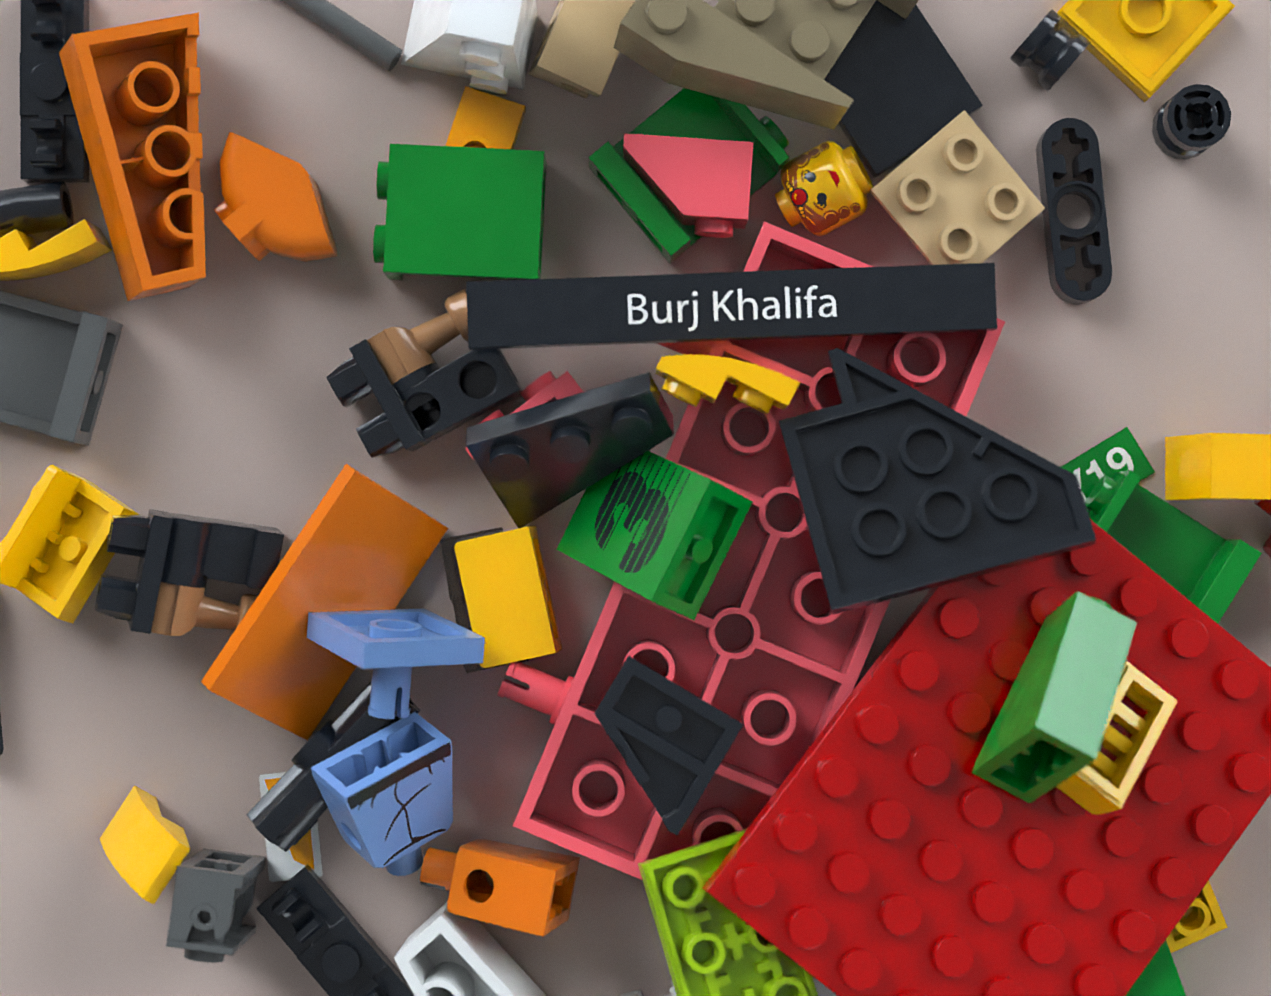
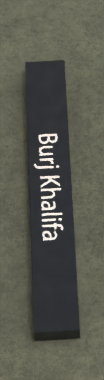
M995 263L466 282L468 348L470 350L994 331L997 329Z

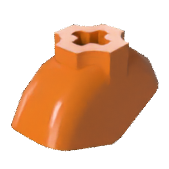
M229 132L219 162L221 190L224 201L214 209V212L226 227L258 261L270 252L274 255L304 262L337 257L336 244L318 185L303 166L249 139Z

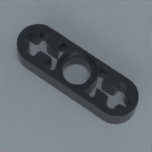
M1064 118L1054 122L1041 135L1036 146L1041 203L1045 207L1042 211L1047 263L1049 281L1054 293L1067 303L1084 304L1102 295L1109 287L1112 279L1107 216L1097 135L1086 122L1076 118ZM1063 134H1068L1071 144H1081L1083 152L1072 159L1073 178L1086 174L1087 182L1070 181L1059 187L1054 186L1053 178L1062 179L1067 174L1064 156L1053 154L1051 149L1052 146H1055L1062 139ZM1074 194L1087 201L1091 216L1085 227L1071 229L1061 223L1057 215V205L1063 196ZM1092 236L1094 245L1087 244L1081 248V257L1084 268H1094L1096 278L1086 283L1085 291H1079L1077 281L1066 280L1065 271L1076 263L1075 246L1062 250L1060 240L1077 242Z

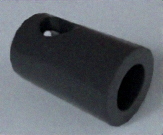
M64 181L0 190V238L15 229L28 235L68 229L73 226V206L69 190Z

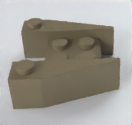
M636 0L620 23L614 48L668 84L834 130L854 100L824 79L876 0H718L714 7L704 0ZM919 0L877 1L906 19Z

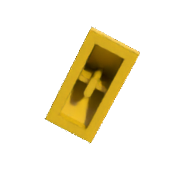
M1202 433L1165 437V500H1271V434Z

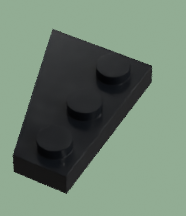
M648 372L467 427L466 447L519 529L673 436L674 420L651 373Z

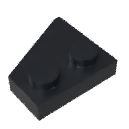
M629 655L594 713L611 741L614 742L625 759L637 782L642 786L660 814L667 829L677 836L743 727L740 721Z

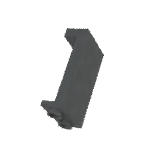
M0 290V422L89 446L123 324L103 316L84 311L83 313Z

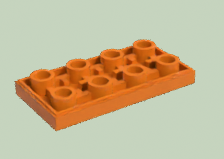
M345 464L201 682L209 691L308 741L357 667L355 664L306 638L308 612L395 609L448 528L358 470Z

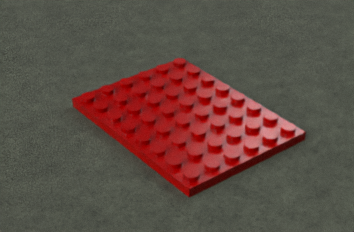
M1090 519L1096 541L1092 546L931 588L702 889L836 996H1125L1271 795V667ZM1077 591L1088 597L1105 601L1114 611L1137 622L1126 661L1178 701L1122 808L1100 815L1088 812L1057 787H1054L1032 803H1028L972 773L978 755L1045 618ZM1124 695L1121 703L1144 719L1148 712ZM1111 719L1109 725L1130 740L1132 734ZM1100 745L1099 751L1115 762L1117 757Z

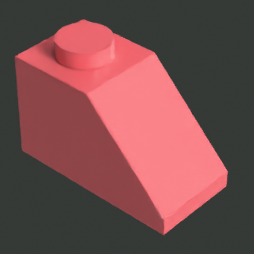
M624 133V159L682 225H694L696 235L712 238L733 237V228L745 229L749 215L753 142Z

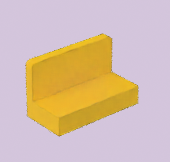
M536 526L500 532L460 541L455 544L454 550L473 632L485 637L483 663H479L482 668L550 655L563 649Z

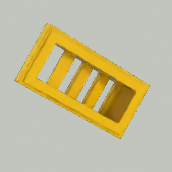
M1126 661L1101 745L1114 754L1117 759L1113 762L1099 751L1095 761L1056 787L1094 815L1121 809L1178 701ZM1124 695L1148 712L1144 719L1121 703ZM1111 719L1132 734L1130 740L1109 725Z

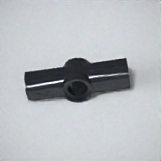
M372 681L349 704L350 706L335 722L329 720L299 750L291 760L294 765L246 814L253 822L255 828L268 841L277 845L283 851L287 852L293 845H296L328 809L312 775L311 767L400 720V718L396 717V712L394 719H381L368 714ZM410 698V714L413 712L418 714L421 710Z

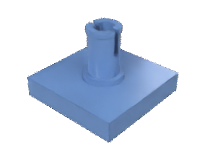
M424 608L308 612L306 638L362 669H373L368 714L376 718L394 719L395 712L396 717L400 719L410 716L409 700L412 667L483 663L485 637Z

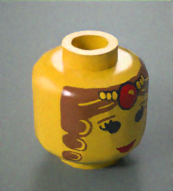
M825 141L791 159L782 167L780 173L784 189L775 193V198L782 214L791 227L802 222L812 234L823 236L865 213L868 206L867 194L870 193L874 186L860 157L851 145L842 149L834 141Z

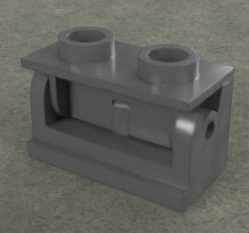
M203 848L177 866L166 946L185 949L184 957L198 962L218 963L224 961L225 955L233 956L256 932V926L242 924V921L253 905L257 875L265 869L266 857Z

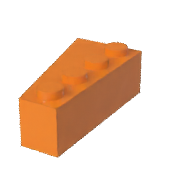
M199 12L72 34L59 52L127 301L189 288L206 277L204 193L201 192L200 160L203 158L202 133H199L198 96L201 94L200 67H197Z

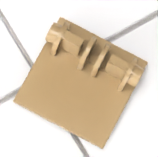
M965 110L870 190L871 194L930 265L983 263L1045 209Z

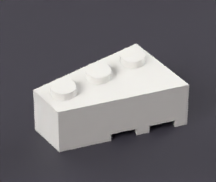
M414 0L401 65L469 78V85L472 88L487 93L506 94L508 87L523 90L538 21L536 0Z

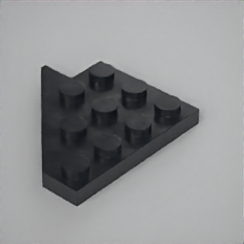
M838 348L829 350L828 354L842 404L779 420L832 615L1092 546L1096 541L1075 474Z

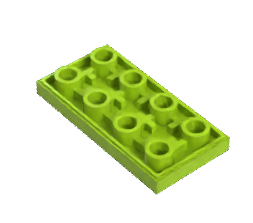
M747 829L638 863L677 996H818L813 976L702 889Z

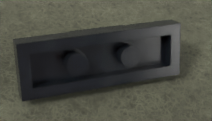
M21 0L20 179L26 183L89 182V160L59 52L72 34L89 32V0Z
M308 864L256 908L329 996H414L404 976Z

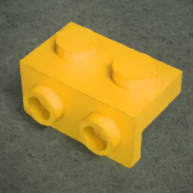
M55 465L48 466L39 482L33 487L29 499L8 534L0 542V584L17 589L57 619L73 624L100 580L101 574L104 573L115 553L107 552L106 550L112 515H139V513L91 481Z

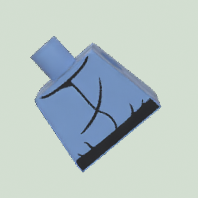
M416 712L311 767L315 782L341 836L350 847L374 868L386 867V870L395 876H406L416 872L423 863L421 846L447 832L453 823L451 740Z

